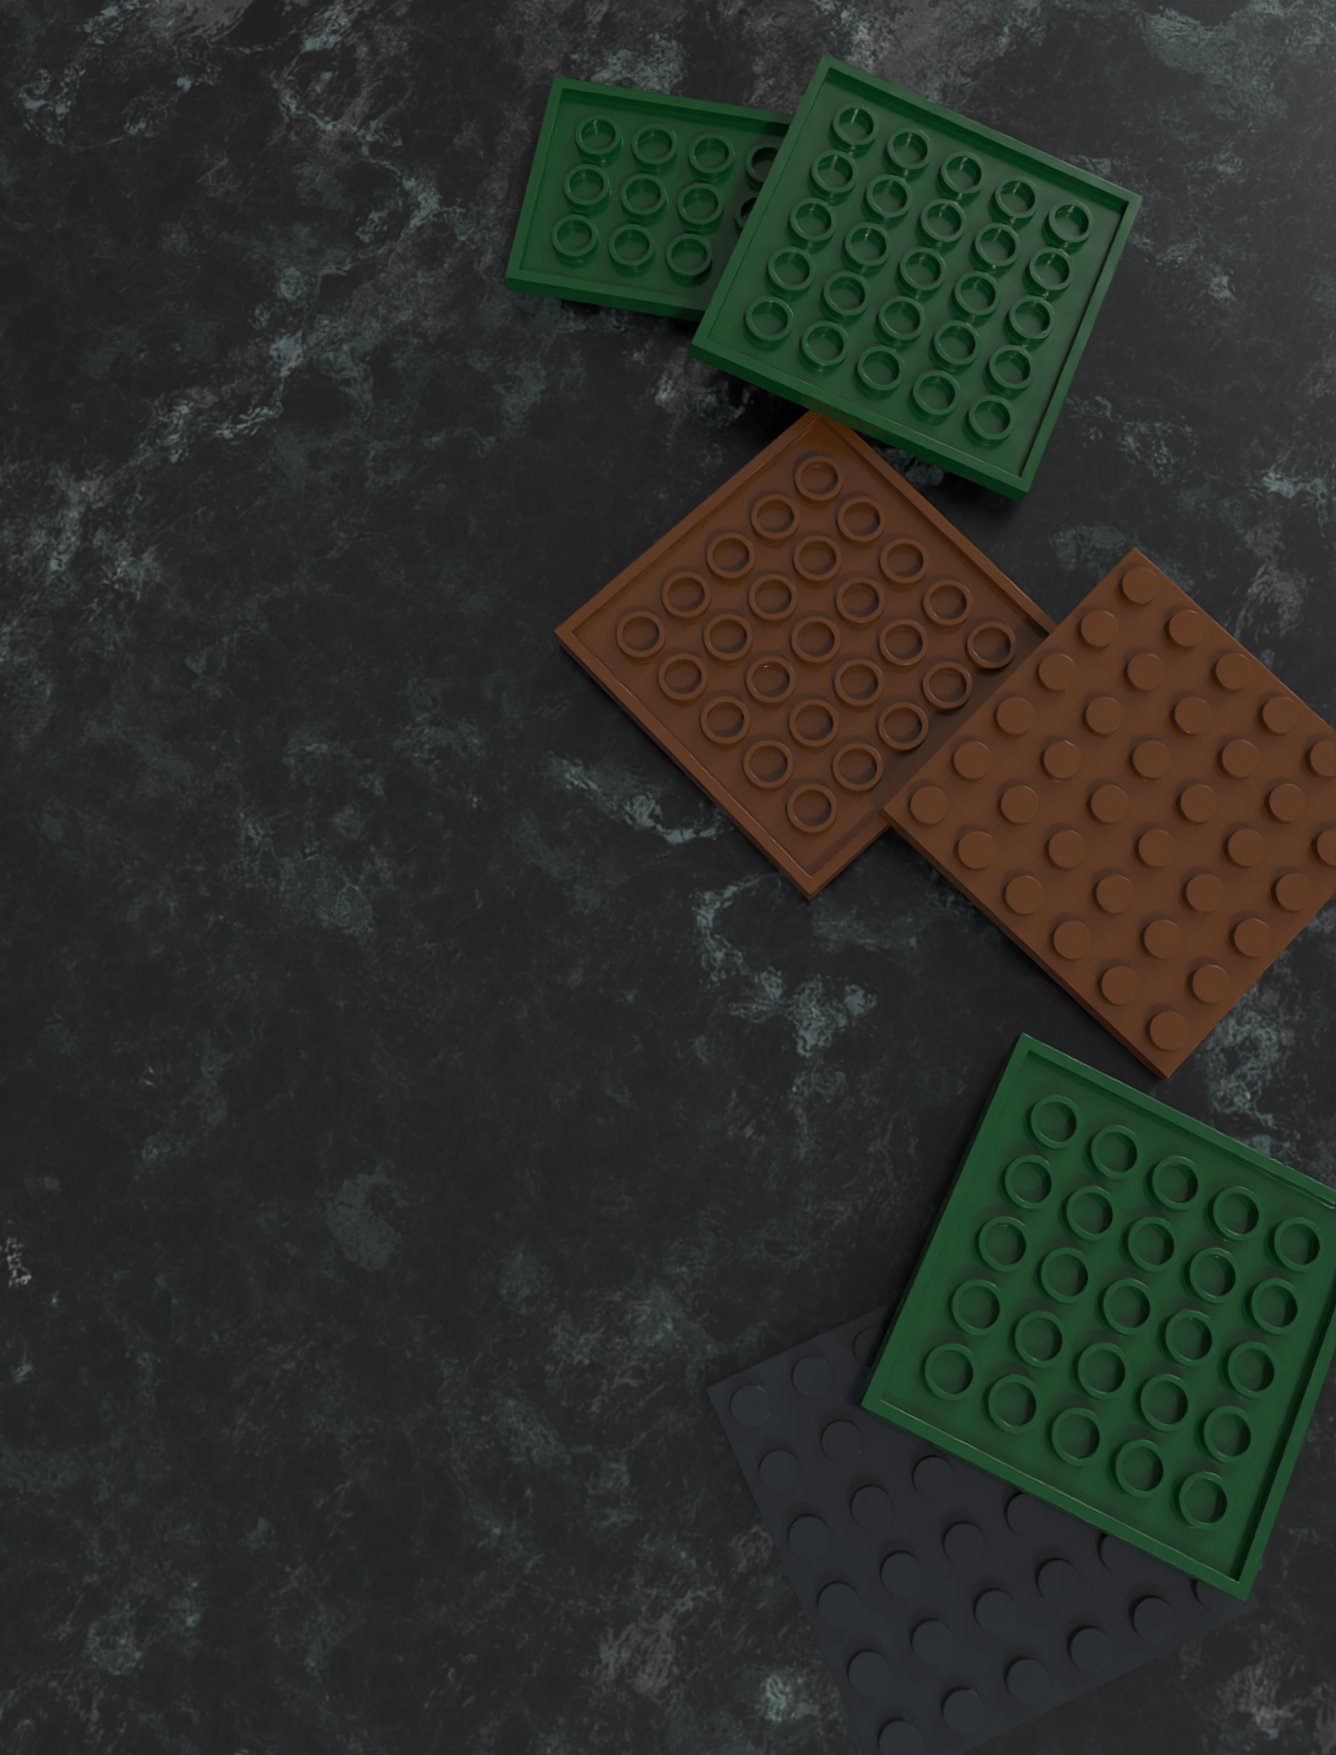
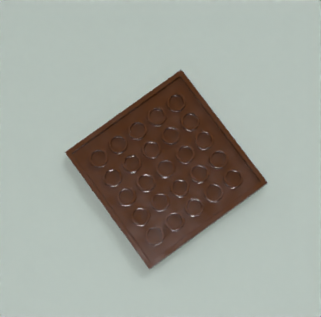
M809 410L556 628L554 636L555 640L778 870L808 900H811L891 826L878 812L1058 625L856 432L844 424Z
M1133 547L885 804L878 814L1159 1080H1162L1172 1075L1336 892V731L1137 548Z

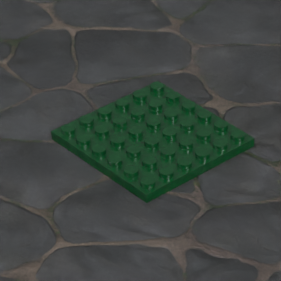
M823 53L692 340L688 356L1017 502H1021L1029 491L1144 197Z
M1021 1032L1014 1037L855 1407L1234 1600L1247 1602L1336 1348V1190Z

